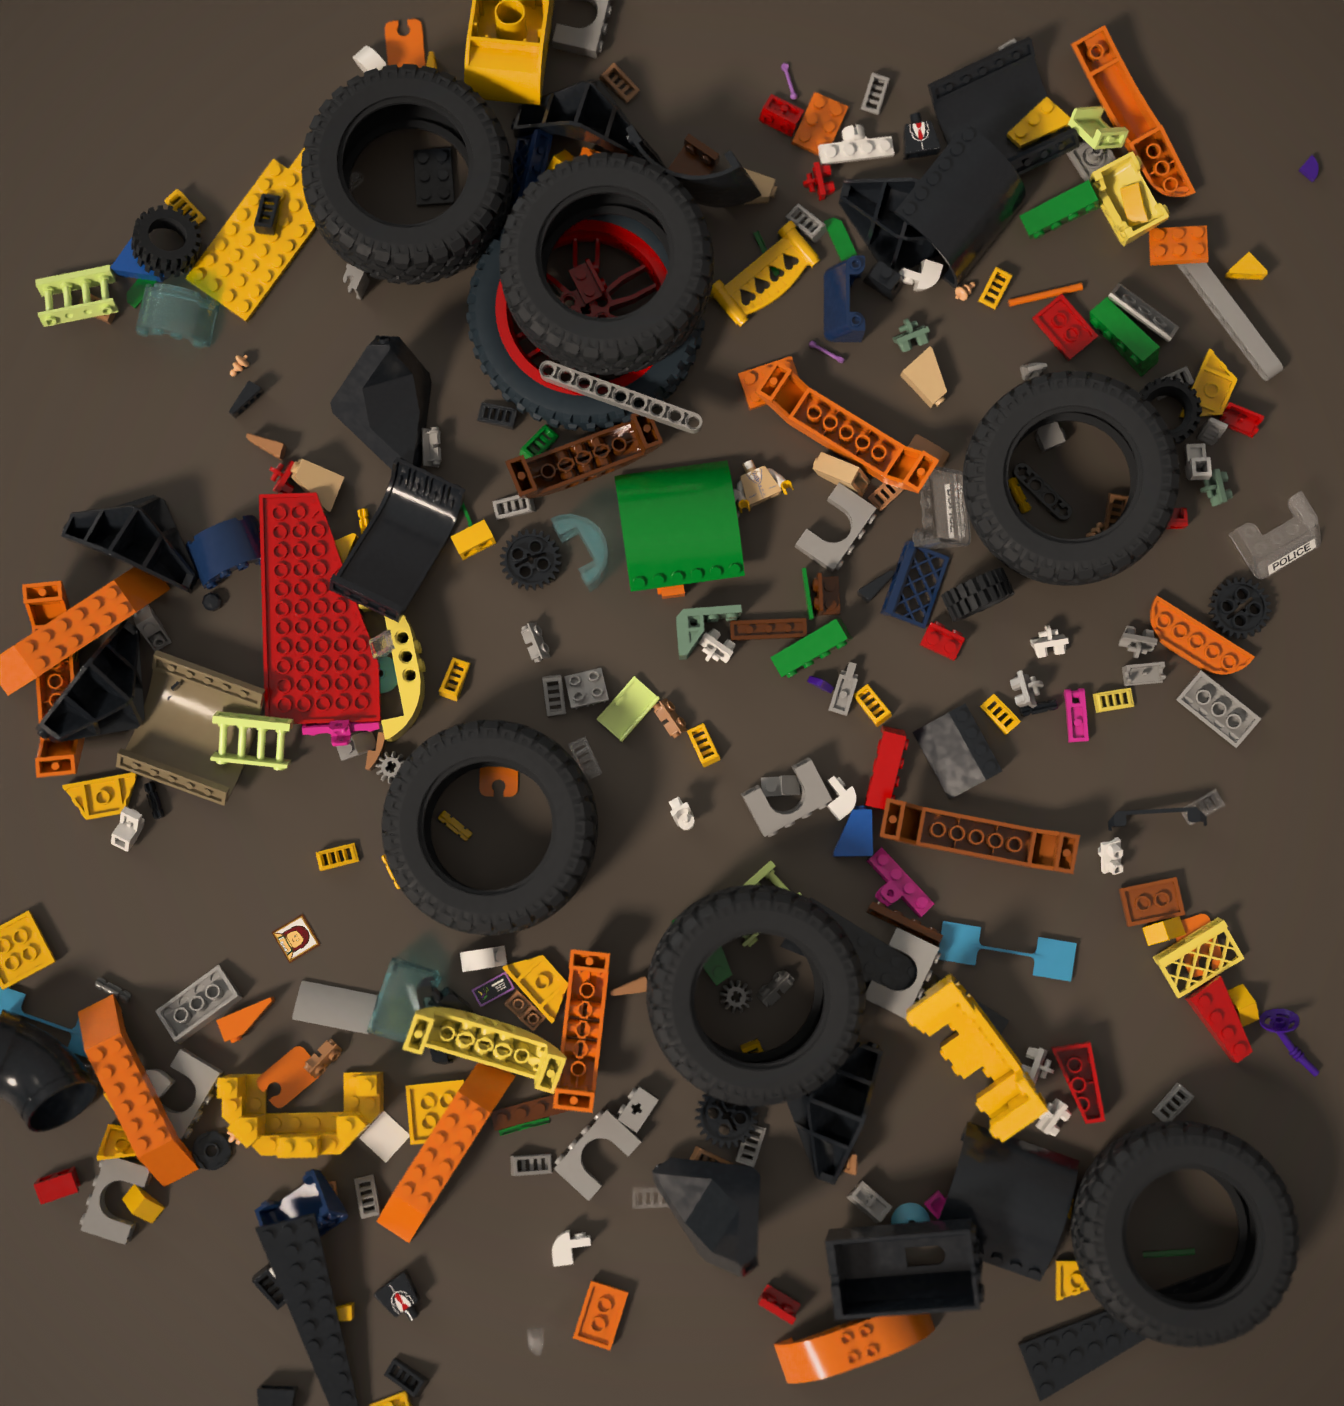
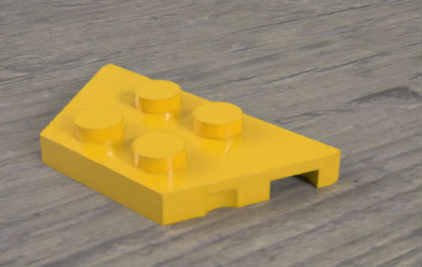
M1210 348L1191 388L1197 391L1196 396L1197 398L1200 397L1201 400L1200 407H1202V413L1200 417L1222 415L1238 380ZM1182 408L1179 415L1181 418H1184V408Z
M131 772L65 784L62 787L71 797L75 806L79 808L85 820L119 815L124 807L128 808L138 774Z
M544 955L503 966L504 971L544 1016L553 1023L568 988V982Z

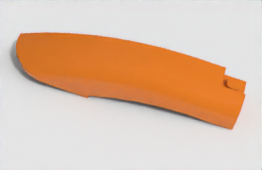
M1104 25L1070 44L1113 127H1126L1129 130L1124 146L1129 153L1133 151L1135 156L1138 155L1141 159L1142 166H1140V171L1149 185L1157 192L1169 197H1184L1195 193L1163 126L1153 114L1131 77L1106 26Z

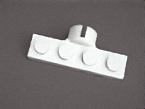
M853 125L845 127L842 130V142L820 144L818 146L821 165L886 158L895 155L892 136L869 139L865 136L862 125H856V128Z

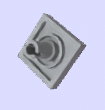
M1085 140L1079 143L1080 147L1067 153L1084 182L1090 179L1092 172L1117 160L1110 148L1094 150Z

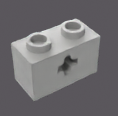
M640 1085L637 1089L635 1087L628 1095V1098H630L628 1104H622L617 1112L620 1115L618 1120L636 1133L659 1100L658 1097ZM641 1104L640 1109L642 1111L634 1113L632 1105Z

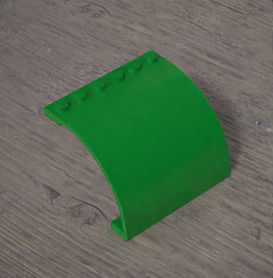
M727 460L614 476L631 592L745 576L735 497Z

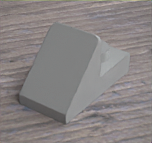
M367 731L351 735V742L348 745L336 747L341 761H345L368 753V750H376L377 743L373 731Z
M796 775L761 778V790L765 797L800 795V782Z

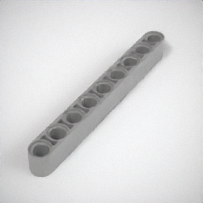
M1207 263L1177 264L1261 378L1269 381L1283 371V366Z
M544 361L539 367L541 378L551 384L688 433H698L702 428L703 421L701 416L689 410L552 361ZM549 367L554 371L551 375H545L543 373L544 369ZM564 374L572 376L568 382L562 381L561 377ZM584 380L590 383L587 388H581L579 384ZM600 387L608 389L605 395H600L597 391ZM623 393L626 395V399L618 401L616 396ZM642 400L645 404L642 408H637L634 406V402ZM659 406L663 411L657 415L652 412V409ZM673 413H678L681 418L678 421H673L670 416ZM692 419H696L699 422V425L695 428L690 427L688 424Z

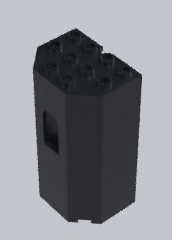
M972 1218L829 1229L825 1245L829 1275L831 1277L835 1320L980 1310L981 1302H984L985 1296L984 1284L981 1283L983 1263L982 1257H979L980 1240L976 1238L977 1228L976 1224H973ZM939 1246L945 1252V1259L938 1264L907 1266L905 1248Z

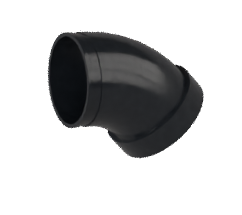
M2 1009L0 1014V1098L15 1108L25 1121L28 1129L33 1132L49 1131L71 1121L82 1113L95 1099L98 1092L96 1082L78 1057L61 1041L35 1025L20 1020L21 1015Z

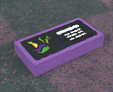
M504 972L472 989V992L479 1006L482 1007L515 989L508 974Z

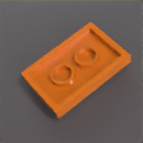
M814 92L792 144L819 156L818 146L834 142L849 106Z
M1207 225L1153 228L1150 230V266L1208 263Z
M792 356L777 360L790 368L798 376ZM775 361L738 373L749 410L767 405L755 391Z
M591 1280L573 1339L611 1350L628 1291Z

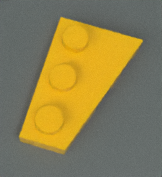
M1046 96L1007 133L1006 137L1021 149L1040 140L1045 135L1053 134L1065 126L1068 127L1070 117Z
M108 1124L97 1154V1161L136 1156L122 1126Z
M1056 1260V1301L1090 1290L1080 1273L1076 1260Z

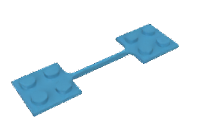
M947 921L942 922L941 935L943 937L939 943L938 952L941 953L939 960L976 965L977 952L980 949H988L1032 957L1034 959V976L1071 982L1077 943L1038 937L1036 951L1029 954L981 945L979 942L981 927Z
M0 987V1014L2 1009L67 1031L71 1034L68 1048L75 1054L87 1057L84 1051L79 1018L76 1026L73 1029H69L29 1015L22 1011V1005L26 997L25 993L10 988L2 990Z

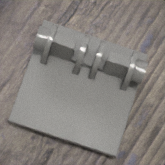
M602 668L564 676L571 709H578L586 705L589 707L590 704L594 705L600 702L606 703L605 701L609 700Z

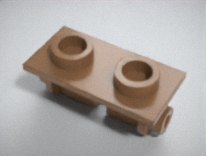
M667 698L653 706L655 709L654 713L661 722L665 719L669 721L663 726L674 739L688 730L684 719L678 716L674 704L668 701Z
M332 1039L326 1040L318 1049L322 1054L320 1057L314 1053L305 1062L304 1068L315 1079L326 1071V1067L331 1062L337 1060L343 1051Z

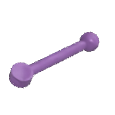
M783 63L781 69L785 72L791 91L790 97L792 100H795L798 95L794 92L790 79L789 65Z
M815 341L809 342L811 348L822 351L840 363L845 361L844 358L820 347Z

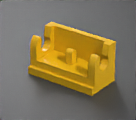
M485 520L451 536L462 560L496 544Z

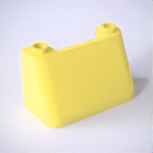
M1133 151L1092 172L1089 179L1103 213L1123 246L1133 242L1169 218L1167 206L1161 203L1157 204L1140 174L1142 162L1138 155L1135 156ZM1139 182L1149 220L1129 227L1120 188Z

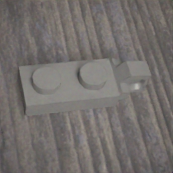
M849 662L846 671L841 670L828 711L847 716L858 681V675L854 674L856 663Z

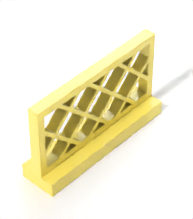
M1217 917L1153 956L1155 963L1159 965L1178 999L1245 959L1227 929L1228 926L1225 920ZM1222 932L1226 935L1224 945L1216 943L1217 935ZM1204 943L1211 944L1208 955L1199 953L1200 947ZM1215 945L1224 947L1221 958L1212 956ZM1227 949L1234 950L1237 957L1232 960L1225 959ZM1188 953L1194 954L1192 965L1183 963L1184 955ZM1198 955L1207 957L1205 968L1196 966ZM1211 959L1220 960L1219 967L1216 970L1209 969ZM1171 963L1178 964L1175 975L1169 974L1165 967ZM1182 965L1191 967L1188 978L1179 976ZM1194 969L1203 970L1201 979H1192ZM1178 979L1186 980L1185 989L1179 992L1176 987Z

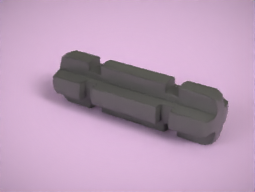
M102 977L96 980L95 987L99 990L104 989L103 992L109 995L114 994L116 999L120 998V1001L128 1003L131 999L132 994L126 990L122 991L123 988L110 981L107 983V980Z

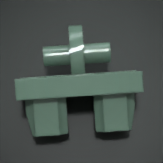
M906 318L903 320L904 325L899 327L900 333L903 331L907 332L892 337L900 350L906 352L913 349L910 342L912 338H916L919 346L929 343L927 332H930L928 326L925 327L924 325L913 329V327L918 326L917 321L910 323L909 319Z
M1219 468L1212 471L1210 479L1204 480L1205 487L1200 489L1201 493L1207 492V497L1211 500L1212 507L1223 504L1233 498L1232 491L1224 489L1223 483L1228 481L1227 472L1220 471Z

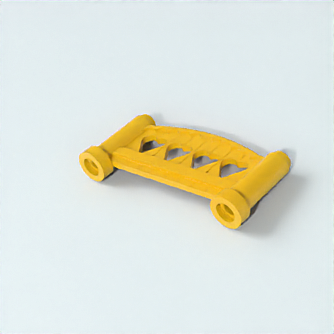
M792 220L778 231L782 239L726 285L721 280L716 281L712 285L710 298L714 297L736 325L743 326L749 320L747 315L777 300L797 281L807 266L810 265L813 268L820 262L818 254L796 230L797 226ZM783 254L797 258L799 263L793 265L791 270H787L784 265ZM769 266L783 270L784 276L778 277V281L773 282L770 279ZM755 278L769 282L770 287L764 289V292L761 294L757 293ZM740 289L755 294V300H750L749 305H743Z

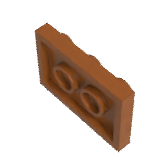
M1177 877L1119 889L1127 927L1185 915Z

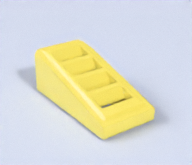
M1131 688L1093 694L1096 713L1134 707ZM1123 693L1127 695L1128 704L1124 703ZM1116 694H1119L1121 705H1117ZM1110 695L1112 696L1113 706H1110ZM1101 697H1105L1106 707H1103Z

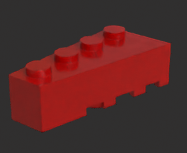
M882 725L881 732L883 735L882 739L878 742V755L874 760L873 776L870 777L865 805L884 810L886 798L895 800V795L892 793L894 787L897 788L900 776H897L898 769L903 767L904 758L902 753L903 750H907L909 739H906L905 730Z
M1221 976L1213 977L1185 998L1231 1062L1238 1063L1253 1052Z
M1086 1041L1051 1047L1085 1124L1105 1121L1091 1042Z

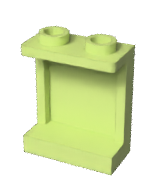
M1102 106L1074 109L1068 125L1077 130V134L1094 150L1121 148L1129 130L1126 127L1111 128L1101 119L1104 111Z

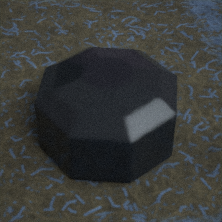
M209 592L204 595L202 604L206 610L215 612L221 608L222 600L218 594Z

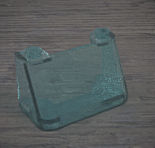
M393 957L384 978L367 1032L405 1043L415 1012L420 1010L416 992L417 985L423 978L433 976L435 979L431 981L432 986L438 988L442 979L439 976L440 971L399 957ZM430 997L424 998L426 1008Z

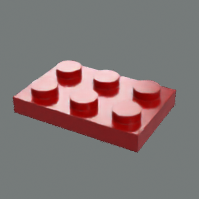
M1060 294L1032 318L1068 361L1098 338L1096 332L1063 294Z

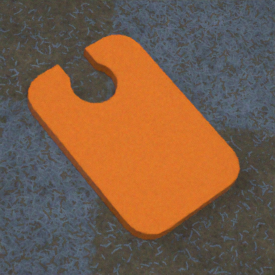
M408 19L407 23L410 32L406 36L398 34V21L388 22L385 25L388 65L397 64L398 67H402L403 64H414L418 68L426 66L421 22L417 19Z
M495 766L480 768L479 789L483 796L494 797L492 784L496 780H502L505 783L503 797L516 795L518 791V771Z
M1198 914L1181 920L1186 935L1175 938L1176 942L1211 922L1209 916ZM1202 944L1199 953L1208 955L1211 944ZM1214 946L1212 956L1221 958L1222 951L1220 946ZM1188 953L1184 955L1183 962L1192 965L1194 954ZM1198 955L1196 966L1200 967L1198 962L1203 956ZM1211 959L1212 970H1216L1219 967L1220 960ZM1185 966L1189 974L1191 967ZM1194 969L1193 977L1203 975V970Z
M301 1046L291 1049L257 1079V1086L262 1092L268 1088L269 1084L274 1082L281 1086L280 1094L273 1096L269 1100L276 1108H282L316 1080L304 1068L305 1062L311 1056Z

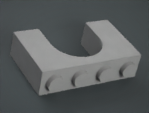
M585 0L593 4L597 9L598 14L595 21L584 28L556 24L552 40L553 48L597 58L598 52H602L603 48L602 35H606L608 24L606 19L607 17L610 18L612 12L611 0Z
M840 482L828 497L827 502L838 508L848 517L851 525L850 534L840 542L830 543L806 528L795 544V548L831 573L834 569H840L844 563L842 560L844 555H849L854 549L855 545H853L855 539H861L866 531L863 528L867 522L871 524L877 516L874 513L877 509Z
M809 757L791 766L802 787L801 799L794 808L788 811L773 809L758 785L741 793L764 837L774 836L780 828L784 826L788 828L794 825L795 820L801 817L802 819L809 817L812 811L817 808L819 810L829 805L828 802L832 801L817 769Z
M896 928L889 947L908 955L915 962L917 967L916 980L911 987L902 991H894L871 981L865 995L867 1001L906 1019L905 1017L908 1016L906 1009L913 1005L916 998L920 1000L924 988L921 986L924 980L929 981L933 972L929 969L932 963L937 964L941 953L938 952L939 947L902 929Z
M185 1048L179 1050L170 1067L184 1074L194 1083L196 1089L194 1103L186 1111H174L163 1105L181 1141L184 1138L188 1139L191 1135L193 1123L195 1121L198 1122L201 1118L203 1106L205 1104L208 1105L213 1098L211 1093L215 1087L217 1088V1078L221 1077L224 1071Z
M608 1108L605 1111L601 1109L594 1117L596 1120L592 1126L588 1124L581 1131L583 1136L578 1141L574 1139L567 1147L569 1149L568 1153L565 1156L561 1154L554 1162L556 1164L554 1170L588 1201L602 1187V1183L585 1168L582 1162V1151L585 1145L597 1138L608 1139L629 1157L642 1142Z
M128 1157L100 1160L99 1167L101 1170L99 1175H96L94 1178L93 1186L95 1188L93 1194H90L87 1199L86 1205H88V1209L81 1217L80 1224L82 1227L80 1231L126 1245L131 1240L136 1223L111 1214L105 1205V1192L114 1181H125L146 1187L150 1183L152 1174L140 1161Z

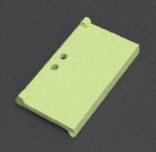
M634 676L598 716L597 721L615 735L620 742H623L660 700V697L656 696Z

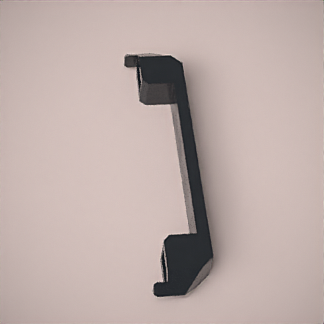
M1197 807L1117 811L1108 821V830L1112 831V827L1125 826L1127 824L1126 815L1187 812V818L1190 823L1203 822L1204 826H1207V817Z
M433 976L423 978L417 985L416 992L420 1009L426 1008L424 998L433 995L431 982L435 979ZM429 1048L433 1062L443 1065L453 1063V1059L448 1058V1053Z

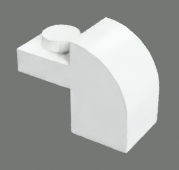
M367 45L352 57L363 72L375 68L379 71L383 69V66L387 65L377 52Z
M925 259L921 261L918 272L903 268L899 270V274L902 276L903 283L909 285L915 283L913 291H924L937 283L943 264Z
M1205 443L1186 444V465L1184 468L1187 479H1210L1212 476L1211 458L1206 457Z
M833 776L827 783L838 797L827 807L836 819L840 821L853 810L856 804V793L852 786L845 790L844 787L846 785L841 778L838 777L836 779Z
M124 807L121 811L120 823L112 833L111 844L129 852L143 828L145 819L142 818V814L135 809Z
M505 946L460 953L462 972L507 965Z
M160 1069L146 1070L158 1097L164 1096L175 1083V1080L170 1075Z
M570 1230L559 1234L552 1248L553 1266L573 1264L572 1248L590 1246L591 1235L581 1232L571 1237Z

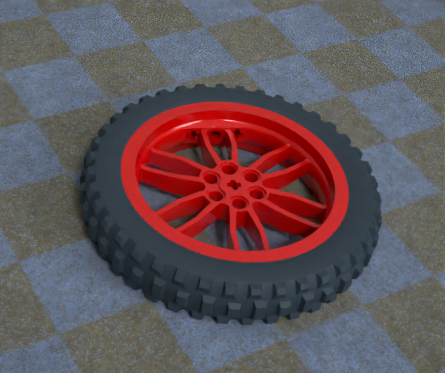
M598 215L582 220L569 228L556 242L552 251L573 244V268L578 266V244L595 243V263L600 272V246L604 244L625 252L641 266L620 276L607 287L605 297L585 306L577 288L574 291H569L547 273L546 281L561 294L560 300L564 304L568 300L575 302L569 308L581 314L589 310L590 314L586 313L585 315L591 317L613 318L617 316L611 315V311L634 304L649 294L658 292L667 275L669 259L664 246L657 236L640 222L620 215ZM503 227L496 236V239L490 242L489 247L485 250V254H482L476 266L477 270H475L474 276L471 278V287L467 298L469 312L466 313V319L470 327L468 332L469 339L474 342L473 353L475 358L480 359L482 363L480 368L483 374L489 375L491 386L495 390L499 389L502 392V397L508 403L511 401L515 403L519 412L522 414L528 412L534 420L539 422L546 420L551 427L558 428L560 425H563L568 430L576 431L578 427H581L583 431H595L596 427L605 430L613 427L614 424L630 422L632 414L630 411L544 381L540 376L539 368L531 361L544 353L537 348L525 354L519 342L527 337L523 332L515 334L513 316L508 308L500 278L499 255L502 234L505 231ZM643 272H647L653 282L652 285L630 296L612 300L611 295L622 285ZM601 300H605L608 303L605 307L598 306V302ZM701 318L688 339L662 361L648 366L646 369L623 374L608 382L663 401V398L667 399L677 390L676 386H679L682 381L684 382L688 376L687 371H689L691 365H694L696 351L701 347V331L705 328V321ZM579 384V386H580L581 388H587V387H589V385H590V384ZM600 387L597 392L600 395H605L608 389ZM623 393L616 396L618 401L626 399V395ZM642 400L634 402V406L637 408H642L645 404Z

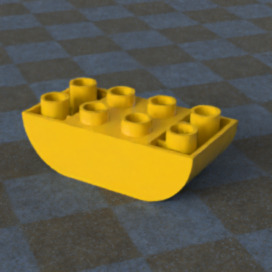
M472 0L465 51L464 82L472 87L473 91L477 92L484 100L540 105L554 0Z

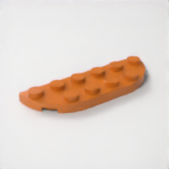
M1155 596L1150 609V623L1155 636L1166 648L1201 670L1215 675L1232 674L1245 668L1255 658L1249 652L1164 599Z

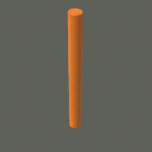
M1082 283L1008 299L1009 307L1059 296L1060 294L1083 290Z

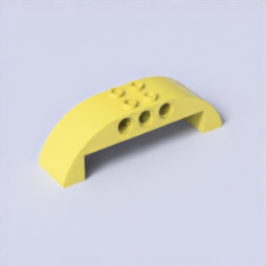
M358 604V605H359V608H360L363 612L373 611V610H371V609H369V608H366V607H364V606ZM405 615L402 616L399 623L385 617L404 716L381 720L385 740L389 742L396 741L412 727L422 709L425 694L423 672H426L424 660L422 661L419 655L422 653L421 643L418 642V639L416 640L413 628ZM408 636V641L401 643L402 638ZM408 655H412V659L409 662H405V658ZM416 673L415 679L409 681V676Z
M428 1007L416 1011L403 1045V1050L422 1055L424 1047H428L533 1078L535 1089L554 1094L566 1062V1056L557 1047L527 1030L471 1012L446 1007Z

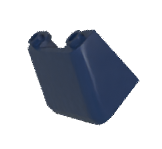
M851 256L825 271L824 337L829 342H862L865 333V318L859 312H850V287H852L855 279L862 277V272L865 268V256Z
M316 1169L308 1170L302 1178L305 1184L279 1202L266 1200L261 1203L260 1207L255 1209L260 1226L315 1212L320 1237L348 1218V1213L322 1172Z

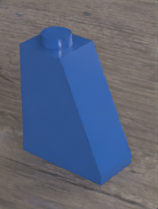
M132 238L110 267L117 276L157 282L165 280L163 273H160L159 277L154 276L155 271L151 270L148 273L145 271V265L140 267L137 264L138 258L134 259L132 255L133 250H131Z
M856 806V809L850 812L833 851V857L873 856L872 809H867V806Z

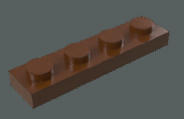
M806 618L730 621L731 641L804 638L807 636Z
M872 902L866 913L935 946L940 943L943 937L937 929L927 928L916 919L911 918L910 920L904 917L902 912L892 911L881 902Z
M554 1094L493 1110L491 1118L496 1131L570 1110L554 1109Z

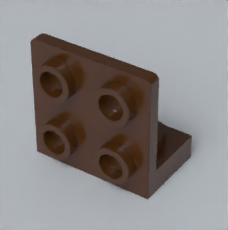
M688 133L684 139V147L668 169L685 175H709L719 163L720 154Z
M822 572L817 573L816 578H813L812 590L816 592V597L813 600V610L817 611V616L840 615L839 576L822 577Z

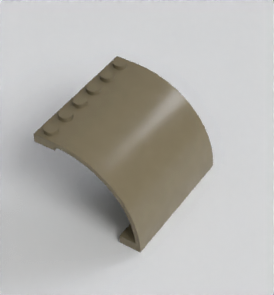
M156 650L153 654L151 683L144 704L145 720L134 730L126 749L121 748L117 753L116 767L225 806L245 764L229 762L227 764H217L216 761L210 760L212 754L219 751L220 726L212 723V716L217 711L261 716L265 689ZM177 681L182 682L178 690L173 691L171 689V686ZM230 725L228 727L226 753L238 754L239 728L237 726ZM249 727L247 729L245 755H249L256 735V728Z

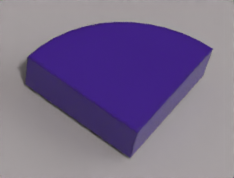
M1313 155L1298 170L1312 183L1319 171L1318 162Z
M809 676L807 680L808 683L828 693H832L834 689L831 684L815 676Z

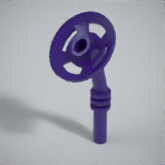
M1271 1009L1262 1013L1259 1018L1260 1025L1267 1031L1277 1033L1288 1049L1289 1055H1292L1296 1062L1299 1061L1314 1077L1317 1076L1320 1071L1304 1056L1305 1053L1301 1049L1293 1045L1286 1032L1293 1031L1299 1026V1016L1287 1009ZM1270 1018V1023L1265 1024L1266 1019ZM1291 1023H1295L1293 1027L1289 1028Z

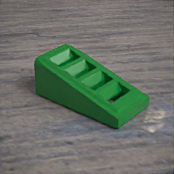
M545 424L520 449V456L524 455L525 459L548 451L557 441L559 435ZM545 433V434H546L547 436H549L551 439L548 440V439H547L546 437H544L542 434ZM538 439H540L542 442H544L545 445L541 444V443L538 441ZM534 444L540 451L536 450L532 445Z

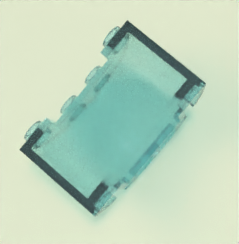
M154 283V287H151L152 284L145 286L135 327L138 335L146 337L148 334L163 336L164 333L178 340H181L182 337L187 338L192 343V346L197 348L210 347L220 305L216 300L209 296H206V299H204L199 292L169 284Z
M575 514L555 516L551 518V522L560 541L563 543L579 534L593 559L592 562L579 568L580 576L590 593L601 584L608 571L609 553L604 534L594 522L586 517Z

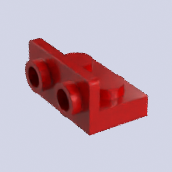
M771 94L762 108L759 121L791 137L805 110Z
M589 258L585 259V263L568 271L585 306L606 296L605 290L608 289L603 278L599 279L597 275L599 272L595 262L591 263Z
M935 621L928 625L920 646L955 661L966 638L962 637L963 634L956 630L949 631L945 629V625Z
M770 1284L765 1286L757 1300L758 1305L791 1325L794 1324L796 1313L801 1306L798 1301Z

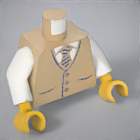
M753 460L743 463L746 474L740 476V481L736 485V490L740 492L737 498L739 512L742 513L743 508H747L750 511L751 507L780 495L781 491H783L784 495H787V488L794 490L791 481L786 480L771 468L767 469L765 466L756 469Z

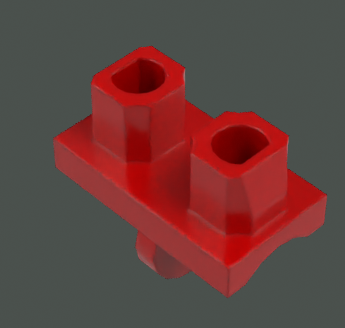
M814 162V167L812 168L814 178L812 173L806 174L807 180L803 181V187L809 188L810 193H814L816 186L819 201L825 200V196L835 193L833 181L823 182V178L831 176L830 165H820L819 162Z
M289 461L283 473L281 471L284 465L281 463L278 464L276 469L270 467L269 470L273 473L270 480L275 482L277 477H280L273 488L274 492H281L282 494L292 493L294 486L286 481L289 476L292 477L293 472H291L294 461Z

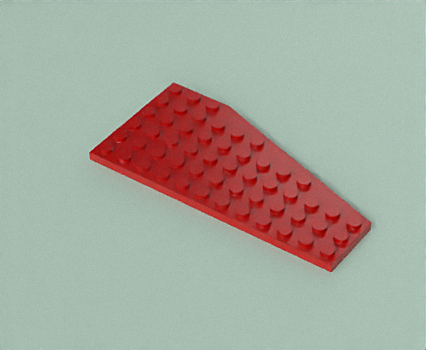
M318 493L259 494L265 716L294 719L293 724L330 723V721L349 720V722L381 721L380 663L359 605L329 590L330 579L333 574L336 575L343 565V561Z

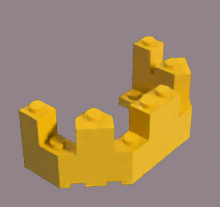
M950 973L925 991V997L906 1009L908 1016L905 1018L912 1027L916 1026L923 1034L926 1032L929 1037L947 1024L953 1032L957 1030V1032L940 1043L941 1050L939 1052L945 1060L949 1059L953 1064L951 1068L957 1076L961 1075L965 1079L983 1066L982 1071L987 1078L992 1077L995 1081L976 1094L977 1102L975 1104L981 1112L985 1111L992 1119L989 1121L991 1127L989 1130L995 1139L999 1137L1004 1142L1047 1112V1104L1040 1092L1036 1093V1088L1034 1087L1036 1085L1029 1074L1024 1072L1019 1058L971 994L966 995V989L959 982L954 983L956 979Z
M344 1072V1112L267 1113V1089L262 1092L257 1086V1079L261 1074H228L217 1078V1098H222V1117L230 1124L227 1129L246 1148L252 1146L261 1156L277 1155V1158H304L342 1154L384 1111V1072Z

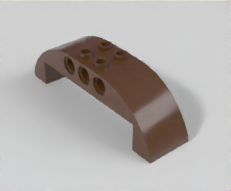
M632 413L630 416L631 421L628 423L623 422L528 459L521 455L505 461L519 498H536L560 492L616 471L643 458L663 444L655 421Z

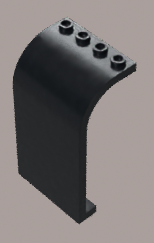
M396 457L393 462L391 479L381 504L336 575L333 574L331 577L329 590L399 623L445 547L461 512L466 490L457 484L448 482L440 476L431 474L423 468L414 466L408 461Z

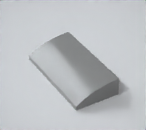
M1120 283L1108 295L1110 300L1167 342L1173 338L1179 329L1176 324Z
M1200 669L1176 698L1180 704L1235 748L1241 744L1261 720L1258 715Z
M217 965L155 1012L174 1042L181 1044L243 999V997L222 967Z
M302 980L292 1019L370 1034L378 995Z

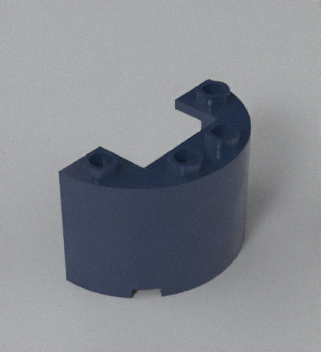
M245 515L243 520L232 518L213 525L195 535V540L193 542L190 540L185 545L204 589L215 588L222 581L221 579L232 575L231 572L237 569L241 571L248 568L250 563L261 566L260 525L253 515Z

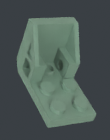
M741 604L683 609L676 617L679 660H686L704 635V620H707V623L718 622V619L725 618L726 621H736L738 617H741Z

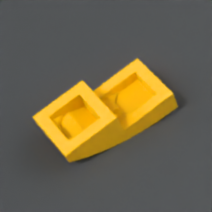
M1139 182L1120 188L1129 227L1147 222L1149 219Z

